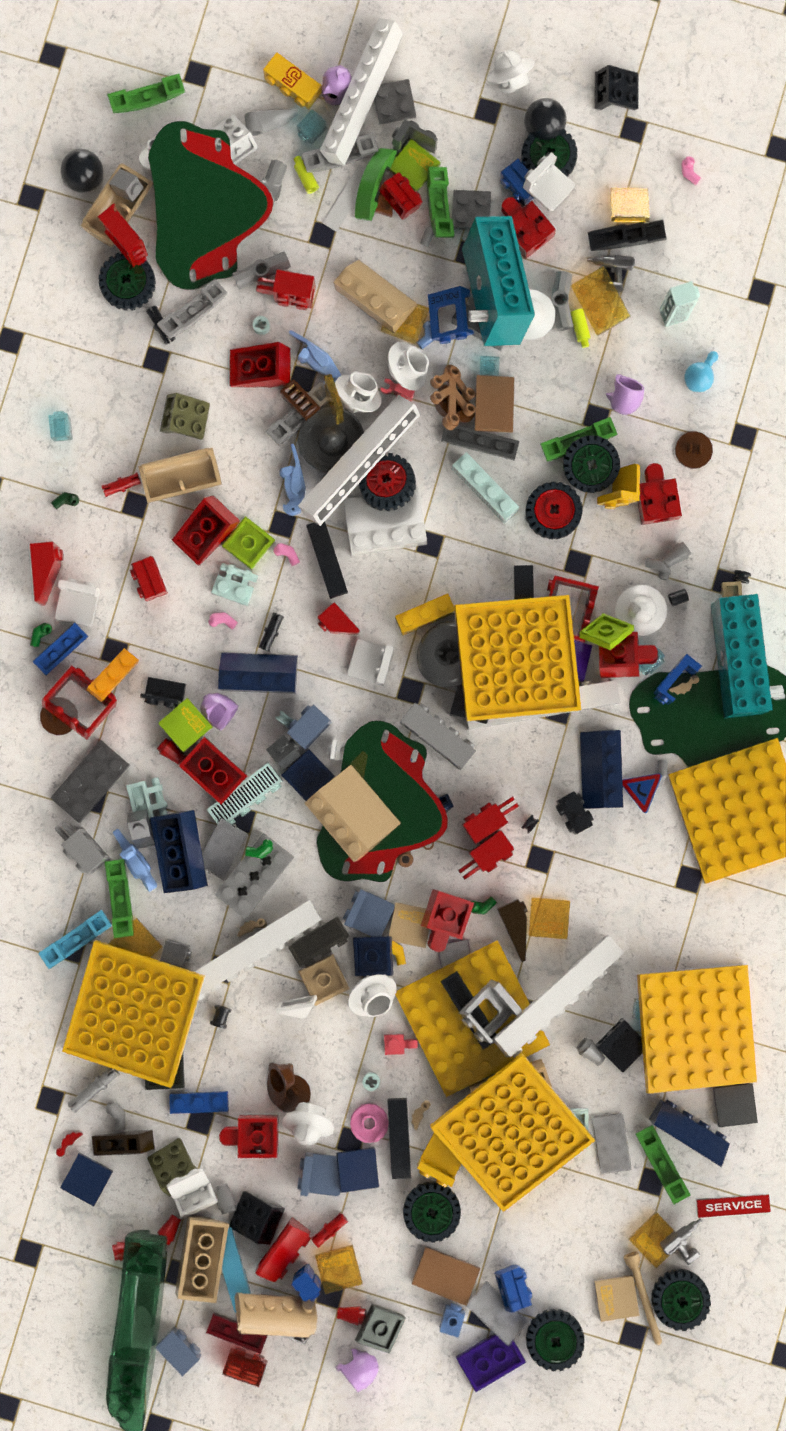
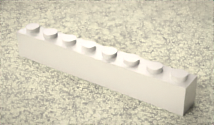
M379 18L320 149V152L329 163L343 166L346 164L403 35L395 20Z
M400 395L390 403L298 505L307 518L319 526L323 524L417 420L420 413L415 404Z
M611 678L600 679V683L593 684L592 681L582 682L581 686H579L581 710L621 703L617 680L612 681ZM570 712L488 719L487 724L467 721L468 730Z
M308 900L196 970V973L205 975L198 1001L205 997V992L209 990L214 992L222 987L220 983L226 979L230 982L237 978V972L243 969L246 972L255 966L253 962L260 959L262 962L271 956L269 952L277 949V951H280L288 946L286 943L288 940L293 938L296 941L304 936V930L309 928L312 931L320 926L319 921L322 918L311 900Z
M609 935L604 936L493 1037V1042L506 1057H516L522 1052L523 1049L521 1047L526 1042L530 1044L537 1038L535 1034L538 1031H544L551 1025L550 1020L554 1017H560L566 1011L564 1008L568 1004L573 1005L580 998L578 995L582 991L587 992L594 985L592 982L596 978L601 979L608 973L606 969L612 965L614 967L622 960L620 956L624 952Z

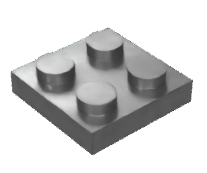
M409 79L380 85L374 98L379 125L416 118Z
M453 190L452 219L454 229L470 230L475 217H490L491 191Z

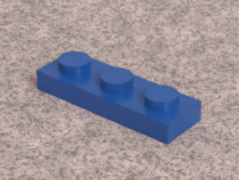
M74 622L33 660V663L45 675H48L87 639L88 635Z
M228 1091L169 1094L170 1114L229 1111Z

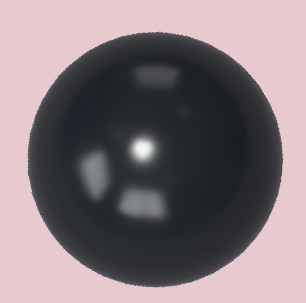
M541 98L534 101L528 107L524 118L528 134L531 133L536 138L543 140L556 138L565 129L567 123V116L563 106L551 98Z
M76 149L64 157L61 163V177L71 190L80 193L90 192L100 184L103 177V166L100 159L93 152L86 149Z

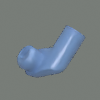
M426 321L423 324L425 330L424 337L417 341L418 346L422 350L434 341L431 336L430 321Z

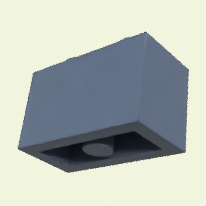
M174 1326L157 1343L155 1348L183 1377L200 1360L201 1351L195 1343L191 1344L186 1339L187 1335L183 1330L177 1329Z

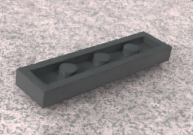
M460 425L453 430L444 428L441 442L514 461L520 442L483 431H475V429Z

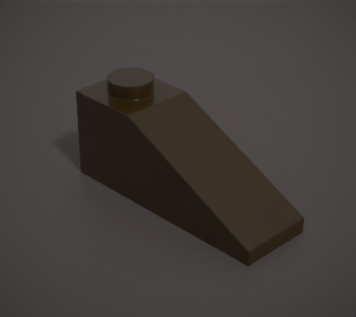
M516 899L497 908V911L521 962L526 961L527 916L525 913L528 910L524 901L520 902L519 899Z
M137 1130L92 1136L94 1156L142 1154L155 1149L153 1130Z

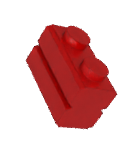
M400 172L386 180L379 189V192L402 220L416 212L423 203L421 195L412 189L409 180L402 176Z
M153 556L131 564L133 569L130 570L133 580L138 581L140 587H137L140 598L144 597L146 601H150L168 593Z

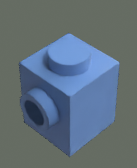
M453 1303L445 1305L439 1326L441 1333L459 1338L465 1317V1310L460 1305Z

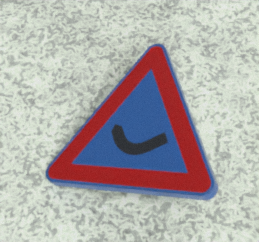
M660 773L622 780L624 789L643 813H647L662 778Z

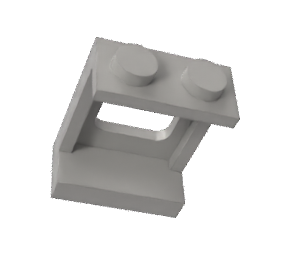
M490 980L459 1014L463 1017L462 1022L468 1028H472L475 1031L474 1036L480 1042L485 1041L491 1044L493 1040L490 1036L512 1014L518 1016L523 1010L499 982ZM487 998L497 1010V1015L482 1029L470 1013Z

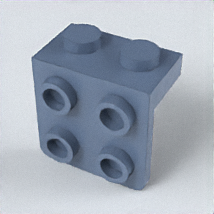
M360 889V892L355 891L351 900L354 903L352 909L347 908L343 917L346 920L344 925L355 928L371 937L382 936L395 908L394 904L363 889Z
M306 1152L305 1158H301L300 1170H303V1176L298 1178L297 1189L301 1190L300 1196H308L309 1193L339 1196L337 1156Z

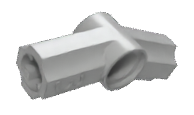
M566 271L556 272L551 297L555 308L557 331L573 328L568 304L573 274ZM562 298L564 303L557 304L554 299Z

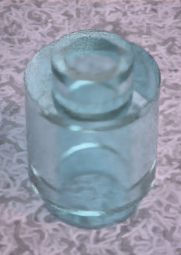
M657 648L658 660L655 664L639 665V670L645 676L649 673L652 674L665 662L663 659L665 655L660 649Z

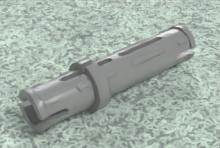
M109 1068L101 1076H97L93 1083L68 1103V1106H72L71 1110L76 1113L102 1089L105 1090L108 1087L107 1085L120 1075L119 1071L116 1072L115 1069Z

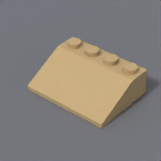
M352 765L304 802L353 862L359 861L401 824Z

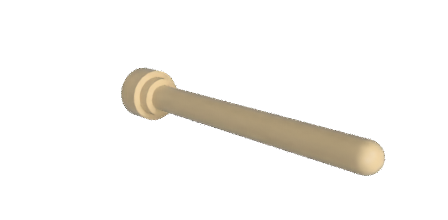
M631 1252L623 1256L624 1261L632 1270L654 1343L660 1345L662 1339L639 1269L641 1259L638 1252Z

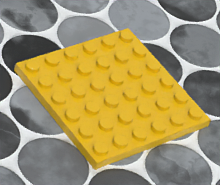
M569 595L454 605L466 721L581 710Z
M778 738L668 774L704 884L786 857V761Z
M95 940L62 1052L169 1088L173 1087L205 975Z
M498 940L397 990L395 993L446 1097L498 1072L516 1058L513 1056L506 1057L495 1043L483 1050L470 1028L462 1022L463 1017L459 1014L458 1009L441 983L443 979L457 971L473 997H475L490 980L499 982L519 1007L524 1010L530 1003ZM487 998L479 1004L490 1022L497 1015V1010ZM512 1014L495 1031L496 1034H498L505 1026H507L516 1017V1015ZM538 1031L535 1034L537 1038L530 1044L526 1042L521 1047L523 1049L521 1053L525 1057L550 1046L544 1031Z
M748 965L637 974L646 1093L757 1082Z
M523 1053L430 1125L435 1134L503 1212L595 1142L594 1137Z

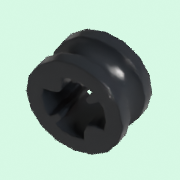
M741 570L734 571L735 577H733V581H741L744 584L750 583L748 578L751 577V573Z
M531 815L521 828L527 829L529 834L537 825L539 819H534V815Z

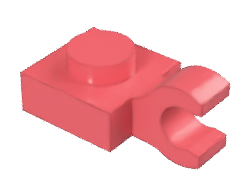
M385 379V383L389 384L390 388L384 389L381 387L380 391L383 394L394 393V395H400L412 402L415 391L408 390L398 383L395 384L390 379Z
M404 1034L384 1035L385 1055L405 1054V1048H418V1040H404Z

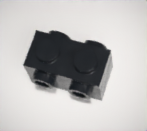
M573 791L556 801L558 805L555 807L560 816L564 815L567 821L565 825L570 833L573 832L576 835L593 826L591 821L594 819L590 811H585L582 806L584 800L579 793L576 794Z

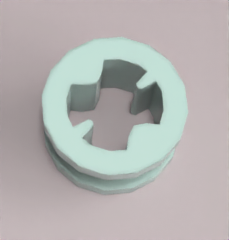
M258 316L253 320V329L257 334L265 335L270 330V323L266 317ZM262 321L263 324H267L266 326L264 325L265 329L261 330L260 327L256 328V325H259L258 322Z
M280 711V716L275 717L286 727L294 721L282 711Z
M370 1072L364 1076L363 1086L366 1090L374 1091L379 1087L380 1079L377 1074ZM370 1076L373 1077V1080H377V1084L374 1083L373 1087L366 1083V1079L369 1080L368 1077Z

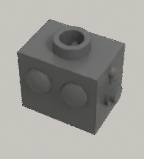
M284 735L266 749L283 770L301 756L296 750L299 746L293 739L288 740Z

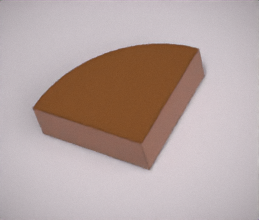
M379 193L375 212L392 218L393 208L383 195Z

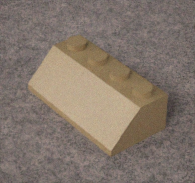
M360 260L345 267L333 282L336 291L393 334L396 333L418 305Z
M190 1215L187 1217L175 1290L177 1299L216 1303L229 1227L228 1223L204 1216Z

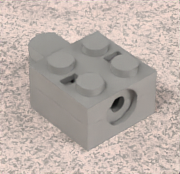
M63 820L60 824L68 832L69 837L58 825L54 828L65 840L62 844L64 848L62 850L69 859L73 858L77 862L75 866L80 872L92 874L110 859L107 853L85 829H78L75 832Z

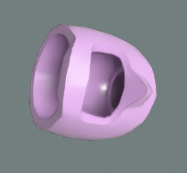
M341 65L330 67L323 75L322 95L326 103L331 105L341 104L352 79L349 70ZM327 94H334L337 98H331Z
M617 374L614 380L615 391L614 393H606V396L611 402V407L614 411L622 415L632 414L642 403L644 386L632 378Z
M209 693L203 697L200 710L207 721L221 731L233 718L239 706L225 695Z
M351 1349L354 1359L346 1365L339 1363L335 1369L338 1372L341 1371L355 1390L359 1392L367 1388L374 1381L379 1366L374 1355L371 1356L366 1351Z

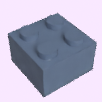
M314 704L311 707L308 705L301 712L302 717L298 721L294 720L287 727L289 729L287 733L305 750L332 723Z

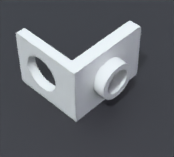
M333 739L332 744L329 743L327 755H330L331 760H343L340 750L342 747H345L346 742Z

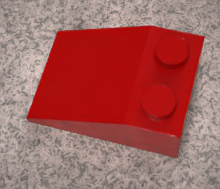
M280 342L230 350V387L286 386L290 382V347Z
M214 495L203 498L173 537L172 541L199 566L232 533L240 520Z
M54 542L30 544L34 600L41 606L46 605L61 568V561L64 560L63 550Z
M205 737L178 765L221 805L247 777L241 769Z

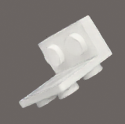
M235 115L227 117L216 127L210 129L221 130L228 135L231 159L235 165L258 149L251 132ZM220 138L215 139V149L218 152L221 151Z
M357 639L347 675L384 686L394 647L389 645L382 646Z

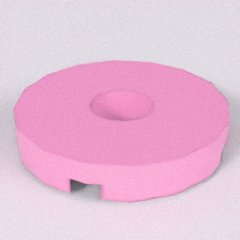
M367 1103L355 1109L351 1116V1131L358 1140L364 1143L378 1142L388 1131V1116L383 1108L376 1104ZM367 1118H372L375 1121L373 1128L369 1129L364 1126V1121Z

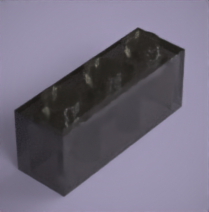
M339 916L291 944L288 948L299 967L304 965L306 968L315 962V957L319 955L324 957L331 953L330 948L333 946L341 947L347 943V938L350 935Z

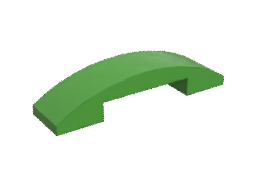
M178 73L161 78L159 83L127 92L123 89L109 93L107 96L113 113H124L164 103L185 93V89Z
M380 148L370 159L357 192L355 204L356 219L372 221L378 205L375 201L377 191L385 169H391L397 153L396 150Z
M429 166L427 175L428 208L435 237L454 238L453 219H450L447 187L449 185L447 167Z
M611 417L560 438L556 437L540 443L547 462L564 457L568 447L581 437L594 435L608 440L617 436L618 434Z
M125 860L106 861L105 869L109 884L114 938L134 936L132 904Z
M650 1125L636 1133L644 1152L672 1203L676 1204L691 1196L654 1126Z

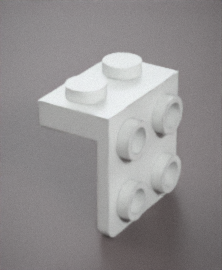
M552 152L547 157L543 156L539 160L535 170L530 169L527 172L523 188L548 211H553L575 187V184L554 165L557 157Z
M65 577V580L59 579L57 587L61 591L55 618L69 623L75 622L79 625L92 626L100 590L91 582L84 581V584L76 583L77 580Z
M202 1168L193 1169L187 1175L181 1178H174L166 1185L182 1219L218 1203L211 1183Z

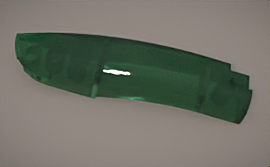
M135 1230L125 1236L120 1295L108 1366L107 1408L111 1417L114 1416L119 1423V1427L125 1431H143L163 1302L168 1252L166 1251L167 1236L150 1234V1230Z

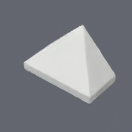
M317 995L281 1001L276 1008V1012L305 1019L316 1002Z

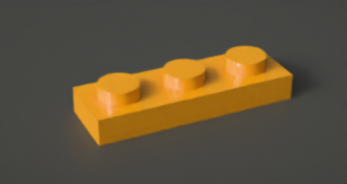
M124 648L87 687V691L102 702L138 664L139 660Z

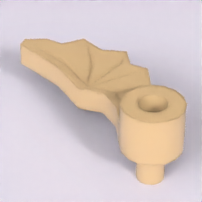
M693 675L687 683H681L676 687L670 688L669 691L675 692L677 695L680 693L685 694L686 691H690L692 684L699 682V677Z
M262 918L258 919L257 922L251 920L245 922L240 927L237 936L241 937L246 933L253 932L255 928H265L267 922Z
M427 1100L423 1101L421 1107L414 1110V1114H412L413 1119L411 1123L414 1125L415 1131L418 1130L420 1121L424 1117V1111L428 1110L431 1106Z

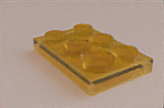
M605 266L571 285L597 336L631 317Z

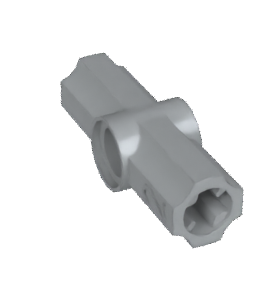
M271 160L266 177L261 181L271 193L273 205L279 198L282 187L281 183L287 169V165L279 160Z
M285 251L265 260H257L253 265L234 272L232 275L240 290L256 283L258 278L269 279L270 276L276 274V270L284 271L291 268ZM260 267H264L267 269L266 272L262 274L258 273L257 270Z

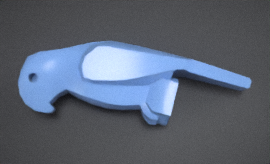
M290 330L291 336L307 346L298 355L300 363H308L313 370L326 376L324 384L327 387H335V381L341 374L328 353Z
M291 444L296 463L295 467L287 466L281 468L280 476L284 479L285 492L289 499L287 505L283 504V510L287 515L295 516L301 513L298 505L305 497L306 486L295 445Z
M116 829L113 834L122 848L120 856L125 860L133 877L140 879L148 892H151L157 888V882L152 877L150 864L136 846L130 844L121 831Z

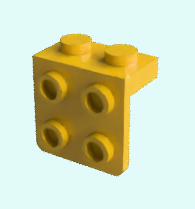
M631 464L621 467L617 478L612 484V493L597 497V505L605 506V509H616V507L638 502L640 496V465Z
M435 1132L432 1134L417 1163V1169H419L421 1175L427 1178L430 1176L437 1179L436 1182L443 1187H447V1185L453 1186L455 1175L461 1166L460 1161Z

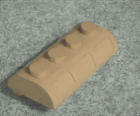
M119 164L82 220L81 227L96 239L113 247L114 244L104 233L106 228L98 216L115 203L117 211L128 223L154 183L125 164ZM119 169L137 176L144 187L133 202L116 195L109 184Z
M205 448L138 466L147 503L222 485L213 448Z
M236 1293L234 1296L239 1333L308 1338L311 1334H315L317 1327L315 1300L303 1301L301 1297Z

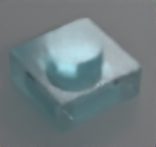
M481 356L480 375L499 376L500 357Z

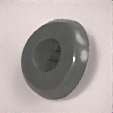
M324 407L302 424L298 437L299 449L308 464L320 471L328 472L362 436L364 430L359 420L348 410L340 407Z
M443 622L432 627L422 637L418 646V668L425 679L437 686L455 687L462 685L456 622Z

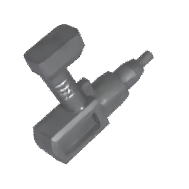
M615 255L594 257L593 259L587 258V262L611 268V273H615V282H609L606 291H623L622 270L632 271L635 265L634 257Z
M699 1218L696 1222L693 1221L687 1226H683L677 1232L673 1231L660 1242L662 1250L670 1256L678 1249L687 1265H690L700 1256V1253L696 1248L687 1250L685 1247L687 1242L685 1240L692 1235L691 1232L698 1227L702 1220Z

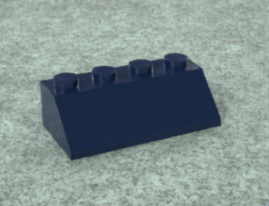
M221 653L218 690L296 694L298 656Z
M621 730L580 732L582 798L584 800L582 806L584 809L623 808Z
M194 810L150 817L163 892L189 891L208 886Z
M660 1099L649 1117L651 1123L721 1167L730 1145L726 1140L727 1136L719 1131H716V1133L709 1130L710 1126L701 1120L699 1123L692 1119L694 1116L685 1110L680 1112L675 1109L677 1105L667 1099L664 1102Z

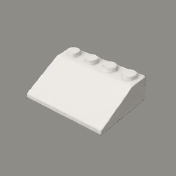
M419 488L414 490L413 497L410 496V501L408 503L405 501V506L402 508L400 505L397 506V510L390 508V511H386L383 508L380 511L377 507L374 509L370 504L368 505L363 496L344 499L351 555L427 545Z

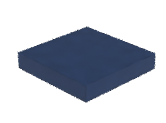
M310 749L302 754L281 775L305 801L335 777Z
M392 936L353 937L355 976L394 975Z
M374 1147L336 1153L341 1193L379 1188L376 1149Z
M79 1152L60 1188L94 1207L113 1170Z

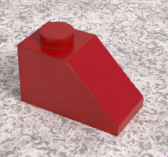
M335 602L317 617L320 621L317 624L324 632L328 630L331 634L358 635L360 633L356 625Z

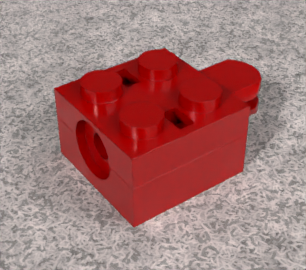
M513 197L506 198L503 201L501 212L504 216H512L520 253L526 260L555 236L556 229L533 201L525 207H522Z
M276 270L275 280L258 278L257 283L259 285L256 286V291L273 295L274 301L279 306L288 307L293 305L300 310L312 309L316 289L314 276Z
M652 463L645 469L646 483L640 484L638 509L641 525L679 520L682 512L676 478L665 480L662 466Z
M632 632L611 650L599 646L601 678L639 677V665L655 664L658 660V650L655 645H639L638 632Z
M514 797L509 798L498 806L496 803L492 805L489 802L480 808L481 812L476 816L472 813L463 819L465 823L462 826L474 844L508 823L505 815L519 807V804L516 803L503 812L500 809L514 801Z
M499 830L469 852L473 860L460 868L458 872L462 873L476 863L477 866L463 876L464 880L478 870L489 873L497 867L496 863L499 860L506 861L513 856L512 851L515 849L502 830Z
M432 889L421 926L431 929L427 942L430 949L436 952L444 951L449 936L462 940L474 902Z
M240 1115L238 1117V1126L224 1127L219 1134V1140L225 1146H238V1158H277L279 1115Z

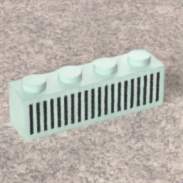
M692 281L669 289L660 307L665 327L687 321L700 297L697 286L694 287Z
M467 452L452 465V470L503 523H506L518 511L519 506Z
M267 763L244 780L222 805L217 801L207 811L217 824L223 819L233 825L236 822L234 819L237 816L241 815L243 817L251 811L250 806L254 803L257 805L262 803L266 799L265 795L270 791L274 793L282 787L280 783L283 780L270 763Z

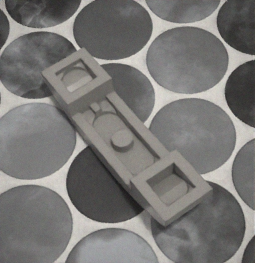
M373 132L357 137L345 165L364 159L379 151ZM319 148L301 154L307 173L343 166L329 163Z
M214 279L201 289L200 294L174 314L171 312L158 322L157 325L171 339L188 329L211 311L227 295V292Z
M322 381L307 393L319 405L320 409L334 396ZM311 405L307 406L303 411L305 412ZM292 409L282 419L276 421L266 433L278 445H281L301 429L305 419Z

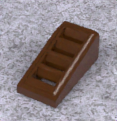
M295 380L290 381L280 390L282 398L306 421L320 410L319 405ZM311 405L305 412L303 411L307 406Z

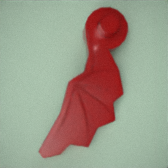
M72 1132L71 1134H66V1137L62 1139V1148L56 1150V1155L59 1157L64 1156L66 1148L73 1145L83 1133Z

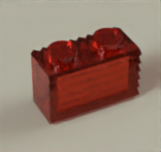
M241 1347L231 1348L222 1375L259 1387L268 1360L261 1354H248Z

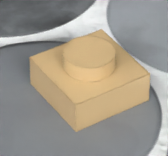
M741 581L722 582V598L741 596Z

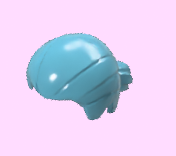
M711 351L704 362L693 363L687 368L684 379L689 390L704 392L712 386L714 373L711 367L718 360L719 355L717 352Z

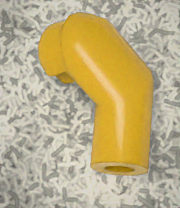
M392 941V954L395 955L397 966L406 964L403 947Z

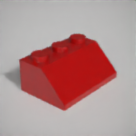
M292 1217L258 1263L255 1274L276 1283L278 1278L282 1280L288 1272L286 1269L290 1262L293 1264L300 1255L298 1251L301 1246L305 1248L311 1240V1237H309L311 1230Z

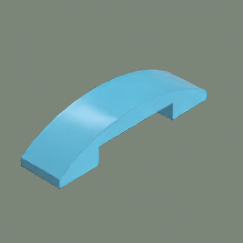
M100 910L38 954L48 969H51L112 927V924L104 912Z

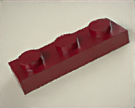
M213 1313L206 1331L207 1334L261 1354L268 1336L239 1333L237 1321L217 1313Z

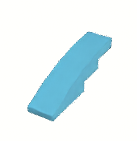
M230 1227L227 1233L222 1271L236 1313L235 1294H251L240 1252L236 1245L234 1232Z

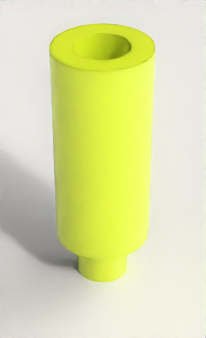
M296 156L293 159L295 162L294 168L307 194H311L319 189V185L312 172L307 173L301 157Z
M573 310L570 313L577 342H581L582 348L589 347L588 340L591 337L584 310Z

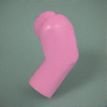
M688 156L681 164L682 175L696 185L701 177L693 170L694 158Z
M279 543L274 547V554L276 556H287L291 566L300 563L293 547L283 543Z
M225 612L213 613L208 620L209 625L212 627L224 623L232 630L238 624L236 620Z

